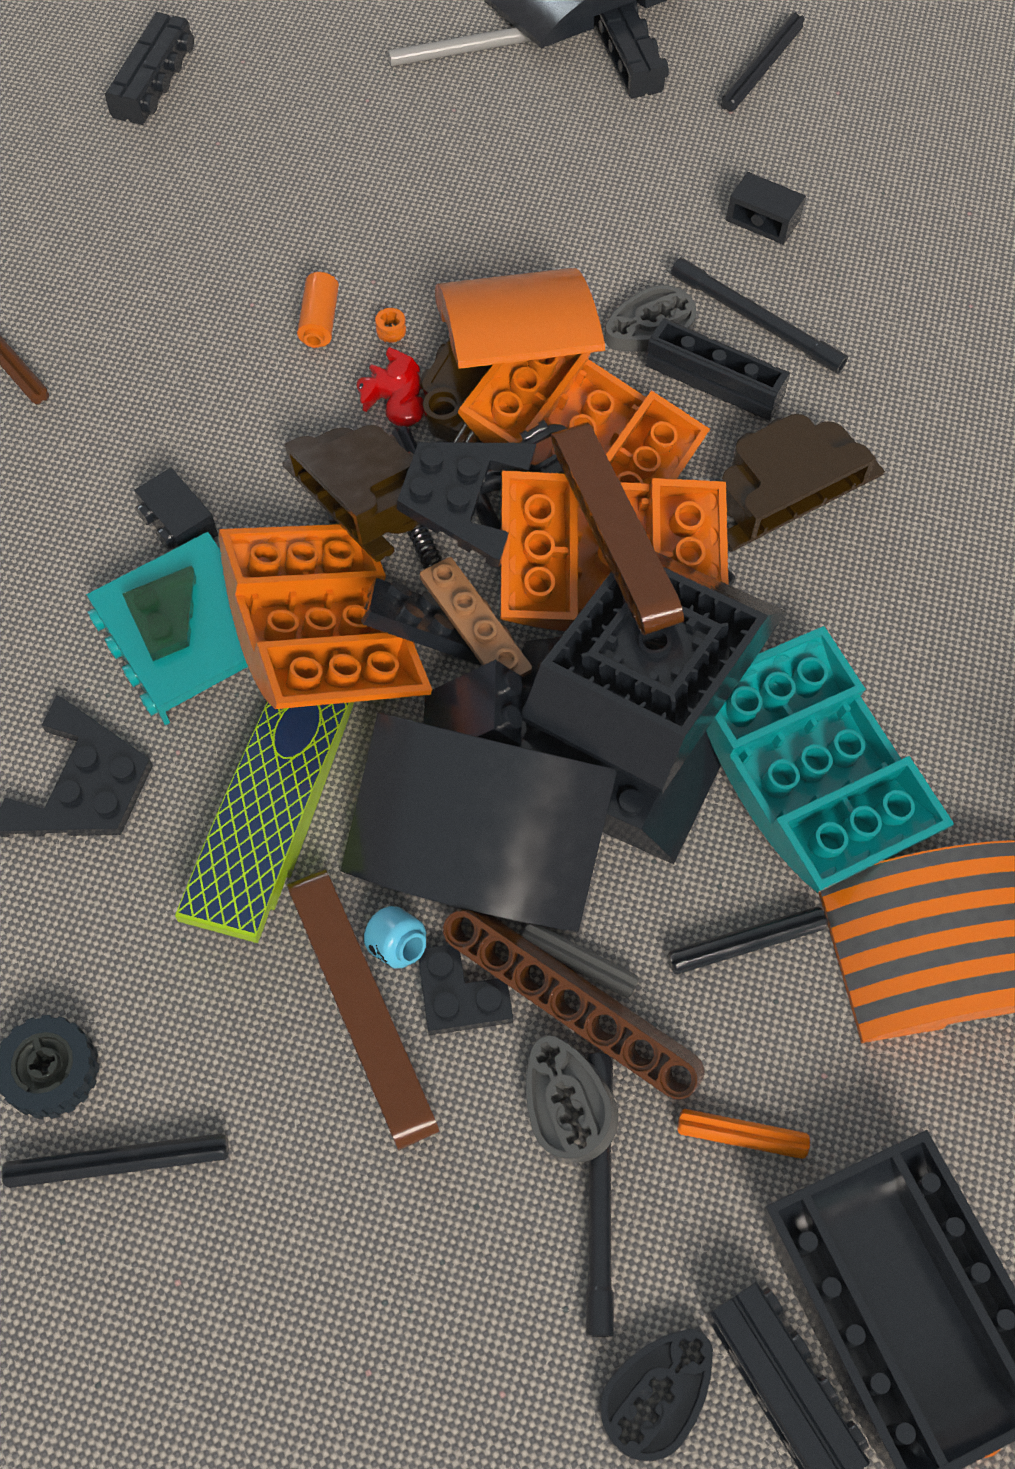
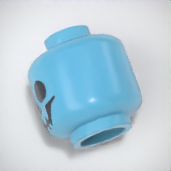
M388 906L375 913L367 923L364 932V944L370 954L391 968H404L415 963L423 955L426 948V929L420 920L400 907Z

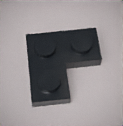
M450 944L425 948L423 955L419 959V968L429 1036L513 1023V1012L507 984L498 978L465 983L461 955L458 950Z

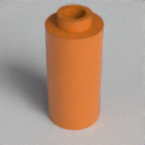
M325 272L311 273L305 280L297 335L301 342L312 348L326 346L332 338L339 284L335 277Z

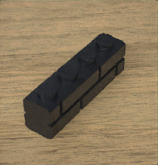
M633 1L594 16V26L629 97L633 99L645 96L646 93L648 95L661 93L664 89L665 78L669 75L668 62L666 58L660 57L656 39L650 38L646 19H640L637 2Z
M160 12L154 14L104 94L109 113L114 119L122 121L128 119L131 123L144 125L150 113L154 114L156 112L159 98L162 93L168 92L171 78L174 73L180 72L183 58L186 53H191L194 48V36L190 31L189 21L186 18L178 16L171 18L169 14Z
M662 319L648 341L646 367L744 409L756 416L770 421L785 396L790 372L774 367L772 364L714 339L711 340L705 335L668 319Z
M755 1282L705 1316L798 1469H864L870 1464L869 1459L864 1453L869 1448L864 1435L852 1420L847 1423L843 1420L835 1407V1404L840 1401L835 1389L824 1375L816 1377L806 1361L811 1357L806 1343L795 1330L789 1333L782 1323L779 1315L783 1313V1308L771 1289L766 1287L762 1290L759 1284Z

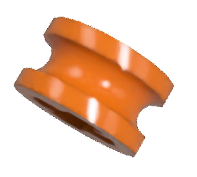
M385 308L377 313L375 317L376 332L381 340L392 343L401 340L405 336L406 320L402 311L396 308Z

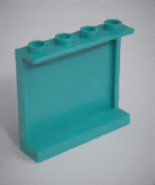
M209 532L86 594L93 608L87 611L92 623L98 632L105 628L109 637L105 638L104 641L115 659L123 657L126 665L121 668L131 686H141L144 694L139 697L150 716L158 713L165 726L170 723L166 711L248 667L230 609L220 548Z

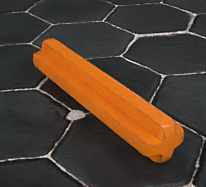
M683 1109L679 1114L677 1129L681 1135L799 1159L806 1158L809 1153L810 1135L805 1132L690 1109Z

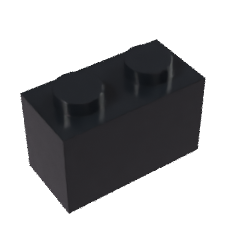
M747 172L730 196L726 221L784 245L800 222L806 195Z
M172 468L167 469L134 489L139 505L135 507L138 515L147 526L152 523L157 528L155 532L166 549L171 547L175 549L206 532H209L212 538L218 536L211 512Z

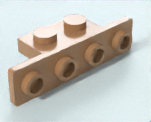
M448 557L420 572V580L482 666L496 659L522 676V678L531 673L532 665L515 644L508 629L501 625L492 613L488 602L481 598L453 558Z

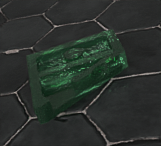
M192 565L122 593L153 661L190 646L191 628L189 624L190 619L193 617L194 608L192 595L193 586L196 584L197 579Z

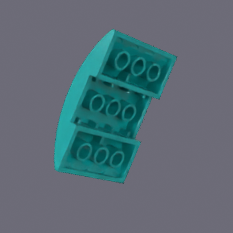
M825 626L759 653L706 730L721 766L757 827L787 865L817 893L954 825L911 757L907 756L901 759L861 698L866 688Z

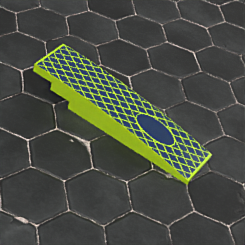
M267 702L191 874L175 914L178 922L255 943L259 942L271 909L275 910L286 878H291L355 702L275 709Z

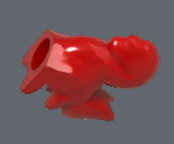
M389 347L386 350V356L389 360L386 369L371 364L369 369L372 372V377L359 378L357 381V391L361 397L360 402L363 403L364 412H367L380 398L388 399L385 409L388 420L396 426L410 427L419 422L424 413V400L418 397L421 389L419 385L420 368L412 357Z

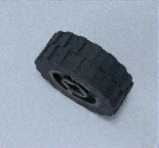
M42 1015V1018L35 1019L33 1017L25 1020L26 1023L20 1026L17 1025L10 1030V1035L7 1038L4 1037L0 1043V1094L5 1097L4 1100L27 1116L30 1114L37 1119H43L44 1117L53 1119L60 1117L61 1114L66 1112L69 1114L76 1109L75 1107L79 1103H84L89 1097L88 1093L91 1088L94 1089L97 1080L95 1078L96 1074L99 1073L100 1066L97 1062V1049L79 1026L74 1022L70 1023L64 1017L58 1016V1018H54L51 1015ZM46 1060H53L48 1067V1074L44 1075L40 1071L41 1064Z

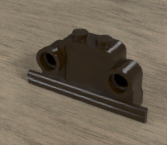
M450 338L446 344L440 345L436 354V360L430 369H426L423 372L419 382L424 393L423 407L427 417L428 428L433 436L446 442L483 443L458 414V410L492 365L458 369L450 346Z
M791 414L783 419L777 418L773 420L767 427L754 433L744 434L736 442L732 466L724 472L722 482H726L727 516L733 517L737 522V525L727 529L728 550L733 552L884 475L885 470L879 465L876 457L865 445L856 443L848 432L835 422L825 421L815 426L807 416Z
M366 425L357 430L344 427L335 428L317 437L300 436L284 444L289 460L282 462L283 467L376 562L383 560L385 556H391L395 552L394 547L382 535L386 533H406L419 524L397 510V500L414 454L407 452L400 446L395 436L388 435L379 426Z

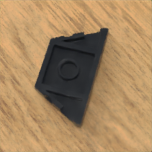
M379 578L374 580L367 593L368 599L364 606V609L367 611L361 618L363 625L474 664L482 665L431 594L423 592L421 595L413 592L398 581L390 583Z

